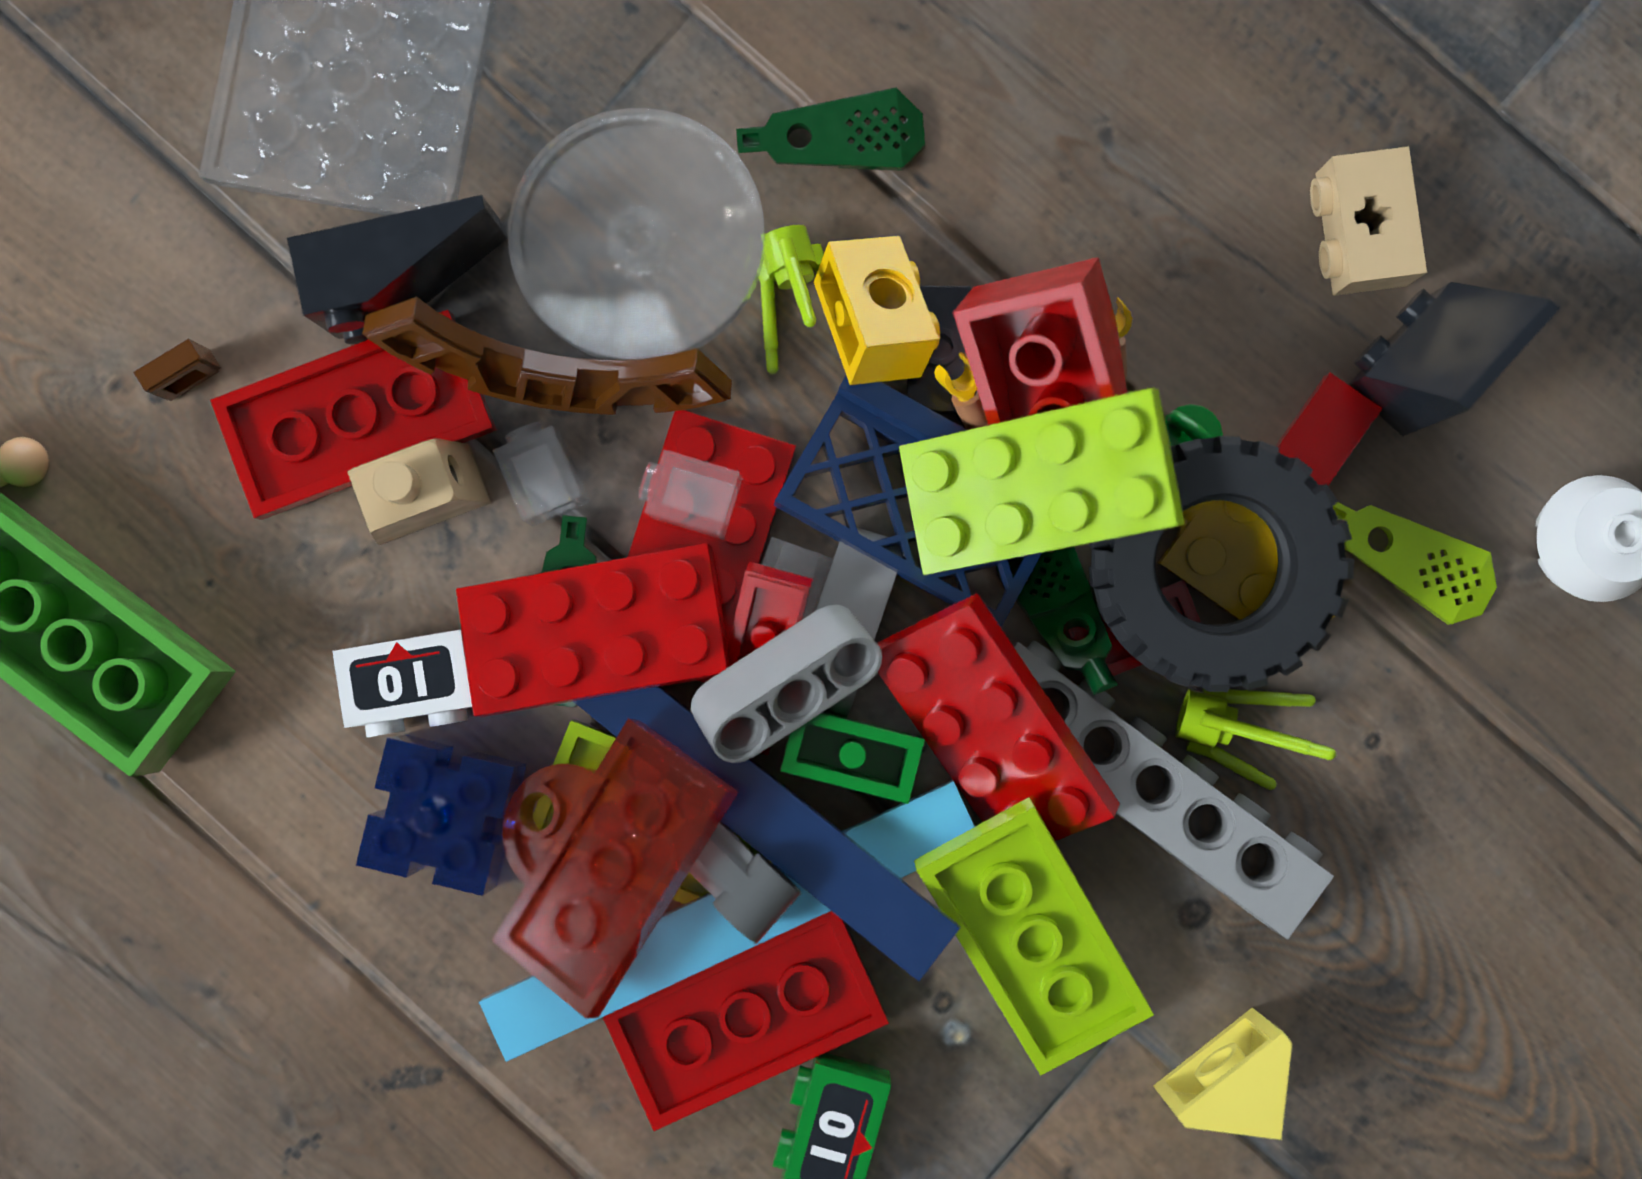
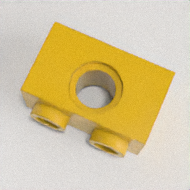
M900 236L828 242L814 279V285L849 384L857 385L920 378L933 351L939 345L940 327L936 315L928 311L920 290V275L917 265L913 261H909Z

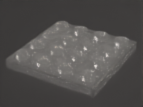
M234 0L199 177L208 184L386 216L458 200L496 0Z

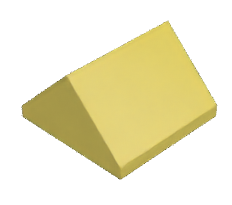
M1251 1008L1154 1084L1153 1087L1185 1128L1281 1140L1292 1042L1283 1031L1254 1008Z

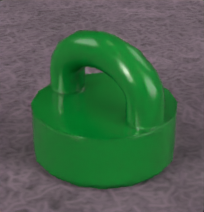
M1188 404L1180 406L1164 417L1170 446L1195 439L1223 436L1220 421L1212 411L1200 405Z

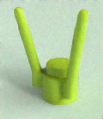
M790 225L775 229L763 235L758 241L763 259L755 263V268L761 286L764 350L766 354V369L770 374L777 373L779 369L775 281H777L779 289H793L805 326L813 327L816 324V317L806 284L815 278L813 270L817 274L824 253L821 244H811L806 226Z
M1189 688L1183 699L1176 723L1175 737L1188 741L1186 751L1206 756L1267 790H1274L1277 783L1273 778L1216 746V743L1228 745L1234 734L1325 760H1333L1336 757V751L1331 747L1238 721V709L1227 706L1228 703L1312 707L1316 703L1313 695L1229 689L1228 692H1211L1204 688L1201 692Z

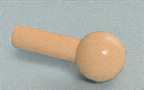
M16 437L6 441L0 447V488L7 484L29 487L40 482L46 475L49 467V457L46 449L36 440L27 437Z

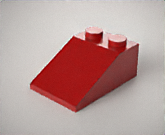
M1099 257L973 287L953 311L988 425L1127 394L1116 317Z

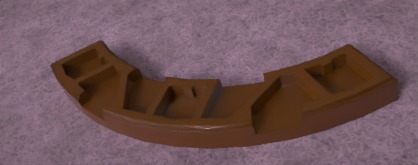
M417 297L373 312L365 317L362 335L391 355L430 375L435 371L436 367L447 373L467 379L468 390L509 402L573 413L615 415L617 406L654 405L653 410L655 413H666L699 408L731 399L732 380L698 348L670 355L628 360H598L551 355L517 347L479 334L440 314Z

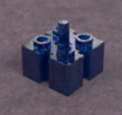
M409 735L387 737L374 789L390 792L386 809L370 813L367 816L355 866L407 878L423 870L426 865L436 868L432 884L484 896L498 885L509 837L494 834L497 818L503 819L515 813L527 764L480 752L464 755L461 764L450 762L454 746Z

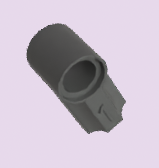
M706 811L701 816L690 819L678 831L670 853L716 898L713 905L720 914L740 933L757 944L802 893L769 860L759 853L755 855L725 824Z

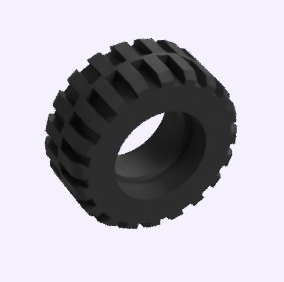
M1218 436L1195 439L1170 446L1182 512L1203 502L1222 500L1237 503L1256 513L1271 530L1277 546L1278 567L1275 582L1265 601L1249 616L1228 624L1212 625L1199 623L1188 619L1172 607L1159 586L1155 560L1158 544L1166 528L1093 542L1089 545L1092 548L1091 566H1088L1090 585L1094 588L1098 602L1096 605L1103 621L1107 623L1115 638L1133 657L1148 669L1154 670L1169 681L1185 687L1194 685L1203 687L1211 692H1228L1229 687L1243 686L1250 690L1268 685L1267 678L1279 672L1288 676L1303 666L1300 657L1310 648L1320 651L1329 640L1331 635L1325 631L1333 616L1342 618L1349 599L1341 597L1344 579H1353L1354 559L1346 558L1344 542L1351 540L1352 537L1347 520L1338 519L1332 507L1338 500L1328 485H1319L1310 476L1313 471L1312 468L1297 457L1289 458L1281 454L1279 447L1263 441L1252 442L1242 440L1240 437Z

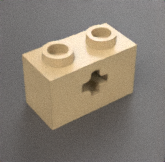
M1409 146L1332 156L1316 173V178L1312 180L1310 200L1314 215L1316 217L1322 216L1325 240L1321 242L1319 247V263L1323 277L1331 279L1333 296L1404 287L1425 275L1427 267ZM1358 213L1361 222L1372 223L1373 230L1369 232L1367 224H1356L1354 217Z

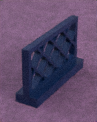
M847 375L844 377L834 400L774 501L775 507L838 542L841 541L895 571L898 576L950 605H954L971 596L965 576L966 573L997 565L1005 592L995 610L987 605L986 607L1001 628L1042 554H1031L923 575L922 569L914 563L909 542L916 541L915 530L905 533L896 500L908 497L907 487L892 490L883 458L900 454L899 446L967 430L882 382L850 385ZM840 416L864 429L870 450L836 458L829 434ZM877 437L891 445L880 447ZM823 446L827 461L813 464ZM873 461L882 493L849 501L840 469ZM830 472L839 504L816 510L793 496L804 478ZM886 503L895 536L871 541L860 535L852 511ZM843 514L846 526L830 517ZM898 545L903 557L901 558L885 548ZM1022 559L1012 577L1008 562ZM955 577L958 589L942 580Z

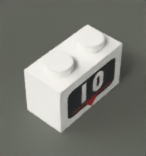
M462 630L332 651L344 728L365 725L366 737H373L405 731V718L428 715L430 727L468 721L467 708L472 707Z

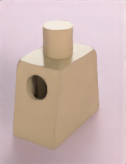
M435 438L348 471L368 529L378 545L491 503L471 447L467 443ZM450 465L453 466L456 472L458 483L450 471Z

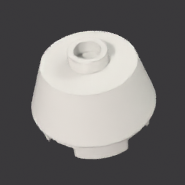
M1604 475L1579 478L1559 489L1543 507L1536 520V526H1538L1537 548L1540 556L1538 563L1545 575L1561 589L1587 601H1615L1639 590L1642 587V491L1622 479Z

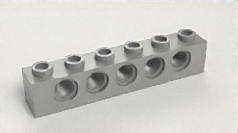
M1032 640L1027 648L1019 642L1012 643L1041 688H1052L1060 694L1064 705L1061 717L1083 749L1086 735L1096 727L1104 726L1113 735L1114 749L1112 754L1102 762L1092 763L1120 802L1116 814L1271 930L1289 939L1334 877L1317 864L1323 853L1292 831H1290L1285 839L1276 834L1265 825L1271 815L1243 794L1238 793L1232 801L1213 787L1219 779L1218 775L1190 755H1187L1182 762H1179L1161 748L1167 738L1144 720L1136 716L1129 725L1109 710L1114 704L1115 699L1108 693L1103 691L1094 695L1085 678L1079 686L1075 685L1058 672L1062 664L1055 654L1035 640ZM1157 765L1165 776L1164 790L1155 799L1143 800L1136 789L1137 777L1144 768ZM1209 804L1216 814L1215 828L1206 837L1194 838L1188 826L1189 817L1198 806ZM1262 843L1267 851V864L1259 874L1246 876L1241 867L1242 855L1249 846Z

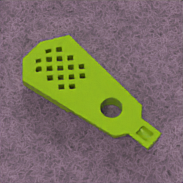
M1340 502L1332 506L1337 518L1347 520L1352 539L1344 542L1345 550L1394 584L1398 590L1447 625L1483 614L1497 588L1491 552L1372 505L1358 511H1354ZM1374 528L1383 530L1388 537V545L1382 552L1375 551L1369 545L1368 536ZM1441 550H1443L1445 556L1441 557ZM1430 553L1432 556V560H1429L1428 554ZM1456 559H1459L1460 565H1457ZM1445 562H1447L1448 568L1446 569L1444 566ZM1431 566H1435L1436 572L1432 571ZM1474 567L1476 572L1475 574H1473L1472 568ZM1420 569H1422V570H1423V573H1424V575H1422V576L1420 575V572H1419ZM1460 571H1463L1464 577H1461ZM1449 574L1451 575V578H1452L1451 581H1449L1448 576H1447V575H1449ZM1435 578L1439 579L1440 584H1436ZM1425 581H1426L1427 586H1428V587H1426V588H1424V585H1423V582H1425ZM1464 583L1467 584V589L1464 588ZM1451 587L1455 588V593L1452 592ZM1440 590H1442L1444 596L1440 597ZM1455 599H1458L1459 605H1456Z

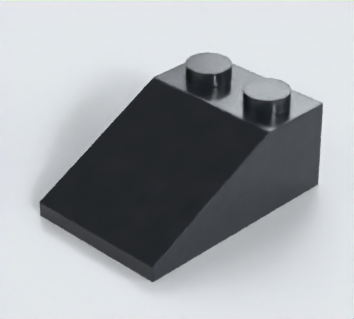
M477 195L287 238L303 316L337 339L344 338L346 344H358L368 340L367 337L362 335L366 315L415 297L427 304L508 239L504 224L483 195Z
M1450 282L1432 294L1422 289L1397 314L1396 318L1403 323L1397 332L1388 341L1380 335L1355 360L1354 364L1361 371L1348 385L1381 407L1382 410L1378 415L1402 436L1408 435L1469 410L1560 310V307L1548 298Z

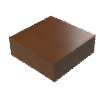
M188 338L133 373L145 392L167 401H172L218 373L221 367L210 349Z

